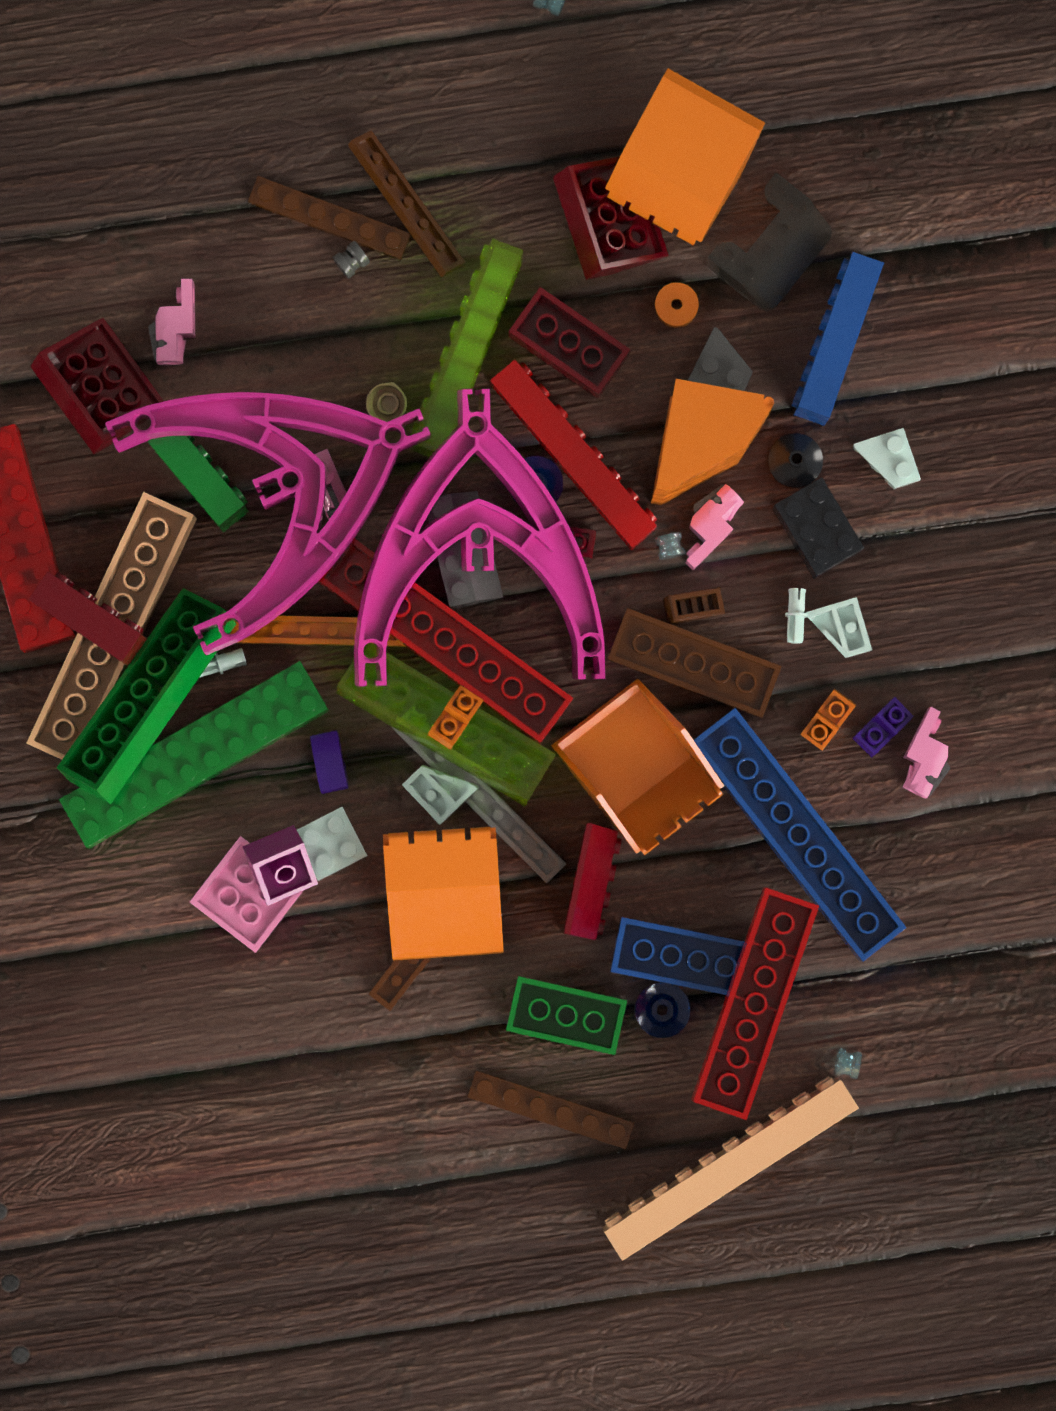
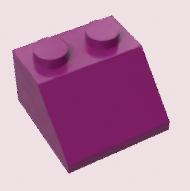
M294 825L243 846L249 866L267 906L318 884L304 842Z

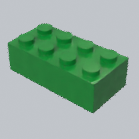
M167 436L149 440L148 443L223 533L249 512L245 506L248 503L245 496L236 486L231 489L227 485L231 482L228 476L218 465L215 468L211 466L210 463L213 461L211 456L201 444L195 447L192 443L195 441L193 436Z
M518 976L506 1031L615 1055L627 1000Z

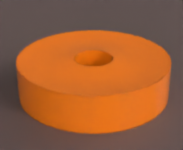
M677 282L664 286L658 292L655 300V312L659 320L665 325L674 328L683 327L691 323L699 307L695 291L688 285ZM673 301H679L682 307L674 309L671 304Z

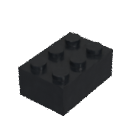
M822 477L778 502L772 508L813 579L864 549Z

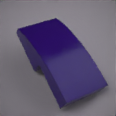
M894 697L852 739L872 758L914 716Z
M338 731L310 736L321 793L325 794L348 789L346 766L342 757Z

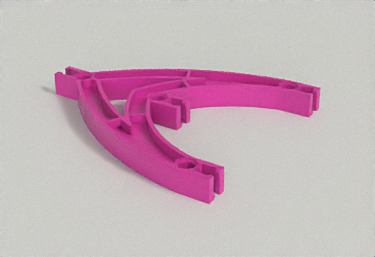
M472 389L458 390V426L433 452L406 489L383 532L374 554L357 618L354 640L355 686H367V681L364 680L366 663L376 664L377 680H374L375 686L387 685L386 647L390 630L402 601L426 567L445 549L461 539L462 571H474V566H472V550L480 548L482 549L484 566H481V571H494L493 538L511 549L533 569L557 603L571 639L572 679H586V674H583L585 656L593 658L594 673H591V678L605 679V646L599 608L586 564L569 525L534 470L519 452L491 425L490 389L475 390V395H480L479 412L469 411L468 394H472ZM472 417L477 418L480 422V429L477 432L469 429L468 422ZM474 453L504 484L531 524L530 526L514 514L481 499H472L442 514L421 529L429 512L446 486ZM476 528L481 530L483 534V539L479 544L474 543L471 539V533ZM589 636L593 640V648L586 652L583 649L582 643ZM373 643L376 647V654L368 659L364 655L363 650L366 644Z
M233 392L168 400L136 409L105 423L112 437L116 435L115 430L130 425L134 431L132 435L118 441L117 437L112 439L119 453L148 440L167 436H202L244 446L264 455L281 466L277 470L252 480L258 494L262 492L261 487L278 482L281 489L280 492L266 499L264 494L259 496L264 509L266 510L295 497L292 518L285 539L276 558L262 579L232 609L193 626L199 639L204 638L203 632L219 628L222 634L220 639L209 645H206L205 641L200 643L206 656L243 640L270 623L304 596L336 563L356 537L375 507L399 452L431 439L428 427L423 428L422 432L410 436L405 435L403 427L416 420L418 422L423 421L424 418L420 409L386 422L347 407L305 397L272 393ZM143 418L150 419V427L147 430L137 429L139 420ZM277 427L320 433L367 448V452L350 488L321 531L326 497L325 465L307 447ZM391 431H397L400 433L401 438L397 443H389L385 439L386 435ZM295 475L298 478V483L294 487H286L283 485L285 477ZM232 620L239 623L238 631L234 634H227L224 630L226 623Z

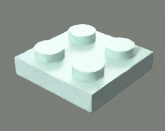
M343 807L297 829L304 842L318 881L367 857Z

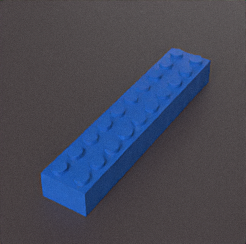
M736 708L694 739V742L723 783L725 790L813 903L819 905L818 909L859 962H864L907 928Z

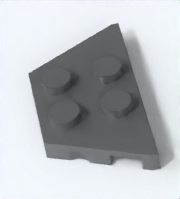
M714 327L688 381L745 391L753 371L721 331Z

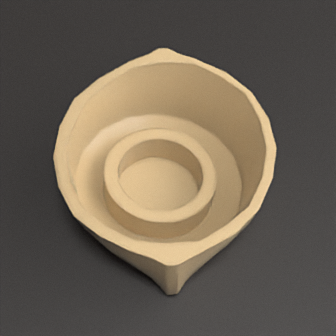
M394 382L379 384L367 395L366 409L370 416L388 422L404 415L406 411V396Z

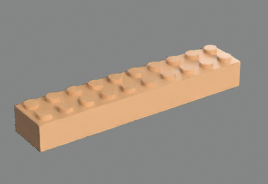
M143 492L95 595L98 599L96 604L101 607L103 603H106L121 614L118 619L125 622L128 618L145 631L197 518L185 510ZM77 633L28 738L27 744L59 759H63L128 666Z
M828 1076L815 1084L817 1088L810 1094L806 1093V1091L792 1099L794 1104L787 1109L781 1106L768 1115L770 1120L764 1124L759 1121L745 1130L747 1134L742 1138L738 1139L735 1136L723 1143L722 1147L724 1149L717 1154L711 1151L698 1160L700 1165L691 1170L688 1166L675 1175L677 1180L669 1185L666 1182L659 1184L651 1190L653 1195L644 1200L643 1197H640L628 1205L630 1210L620 1215L619 1212H616L605 1220L606 1225L602 1228L621 1260L623 1261L859 1109L843 1082L836 1077L832 1079V1077Z

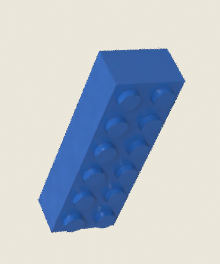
M852 252L849 259L844 258L836 279L841 280L840 285L835 283L827 303L832 306L831 310L826 309L818 330L823 331L822 336L817 335L809 354L814 357L813 361L808 360L800 381L805 382L804 387L799 386L791 405L796 408L795 416L825 426L830 418L884 262Z
M621 917L610 972L727 995L744 941Z

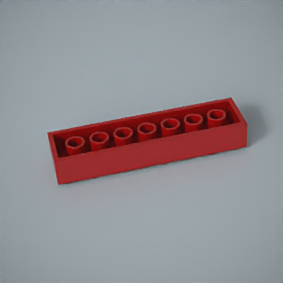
M15 424L0 428V579L20 650L27 653L76 638L77 632L29 600L45 574L49 572L55 575L57 571L59 572L20 429Z
M763 887L691 1098L693 1102L747 1120L819 905Z

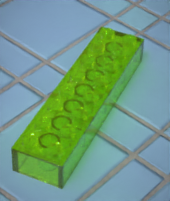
M493 238L490 246L485 244L479 259L481 260L480 271H474L469 284L471 285L470 291L472 292L470 296H464L459 309L461 311L460 316H462L460 322L455 320L450 331L451 345L450 347L445 346L439 360L442 368L440 373L434 372L429 386L431 387L430 398L425 397L422 402L420 411L424 419L420 424L415 422L410 435L422 432L423 428L428 427L431 439L413 446V451L428 457L433 454L458 426L457 391L461 389L473 390L523 263L522 249Z
M372 643L366 644L363 650L364 655L368 659L372 658L376 654L375 645ZM387 652V685L375 686L374 680H377L376 664L366 663L364 680L367 681V686H355L353 660L337 686L336 693L521 805L526 806L556 756L555 753L478 708L450 750L427 734L454 695L452 691Z

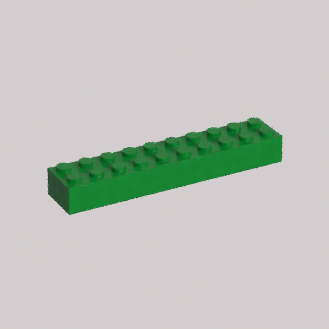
M299 661L151 746L111 804L82 788L74 790L60 798L59 801L85 847L92 848L329 712V709L303 664Z

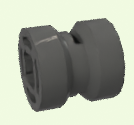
M355 241L347 245V250L343 253L338 252L332 257L348 279L355 275V271L359 267L364 268L370 263L364 251Z

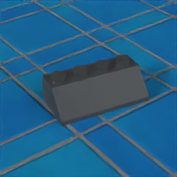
M478 491L440 496L427 516L428 522H432L442 514L465 502L479 499ZM478 528L474 529L471 533V539L476 544H479L483 539V534ZM461 539L437 556L449 608L452 610L503 598L495 561L494 571H481V566H484L481 548L472 550V566H474V571H462Z

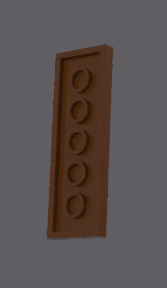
M629 608L626 609L608 657V661L763 718L782 667Z

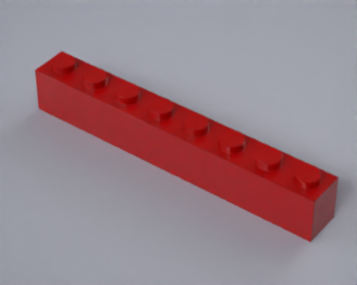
M513 360L490 380V386L630 550L634 549L656 530L657 525L655 522L657 518L648 508L643 510L637 503L639 497L630 487L627 489L623 487L619 482L622 479L619 473L612 466L609 468L605 466L601 461L604 458L601 452L594 445L590 448L583 440L586 438L584 432L577 425L572 427L566 420L568 417L566 411L559 404L553 405L548 399L551 396L549 391L541 383L536 385L530 378L533 373L526 364L522 362L519 365L516 360Z

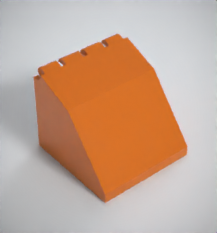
M668 68L626 144L605 187L606 190L610 191L607 198L623 207L627 201L630 202V211L647 220L651 215L655 216L653 220L655 225L671 234L674 228L678 229L677 237L691 245H694L696 240L702 242L740 179L765 122Z
M676 379L673 396H670L651 503L663 505L738 464L766 421L774 405V399L772 397L764 399L763 394Z
M636 679L551 745L605 817L636 854L641 851L645 856L660 844L655 837L660 835L665 840L682 826L677 821L678 819L682 818L687 823L704 809L699 805L700 802L704 801L709 806L723 795L720 790L724 786L688 731L639 679Z
M496 827L470 828L471 839H465V828L442 830L443 841H437L436 830L414 831V843H409L408 832L383 835L386 893L393 960L504 953Z

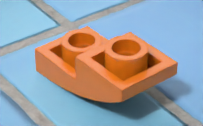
M460 685L427 735L451 750L477 712L483 699Z
M834 688L800 735L823 751L856 707V704Z

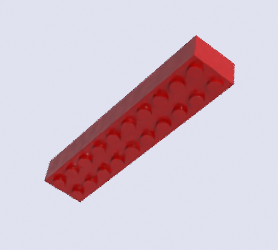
M354 538L348 548L318 583L359 612L364 586L375 553ZM414 582L400 605L389 635L456 684L463 686L483 699L482 703L538 744H541L570 705L573 697Z

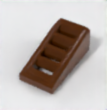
M720 587L668 595L663 599L667 623L671 625L725 614ZM709 595H711L714 610H709L707 600ZM700 597L703 612H699L696 598ZM685 600H689L691 614L687 612ZM676 602H678V607H679V612H680V615H679V616H678V611H677V607H676Z

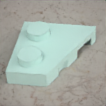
M857 597L806 612L807 617L845 658L872 651Z
M422 765L402 784L439 825L479 788L474 783Z

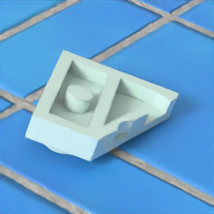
M904 428L852 445L853 449L870 463L869 465L877 473H880L893 489L921 480Z

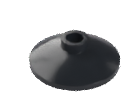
M799 433L788 434L778 439L772 446L768 457L769 469L773 477L782 485L791 488L804 487L811 484L820 474L823 466V455L820 447L812 438ZM795 454L799 455L802 459L801 463H793L792 456Z

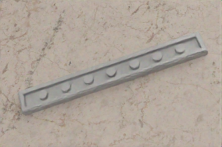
M412 708L392 726L397 734L431 768L474 783L479 787L465 802L491 828L496 827V833L546 883L566 865L453 749H448L427 735L431 727Z

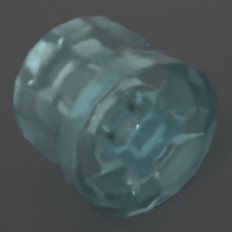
M681 532L655 538V543L660 548L659 560L672 559L686 554L685 548L681 547L680 543L682 539Z
M839 1048L834 1075L841 1076L847 1074L851 1078L857 1079L862 1052L855 1051L854 1053H849L845 1049Z

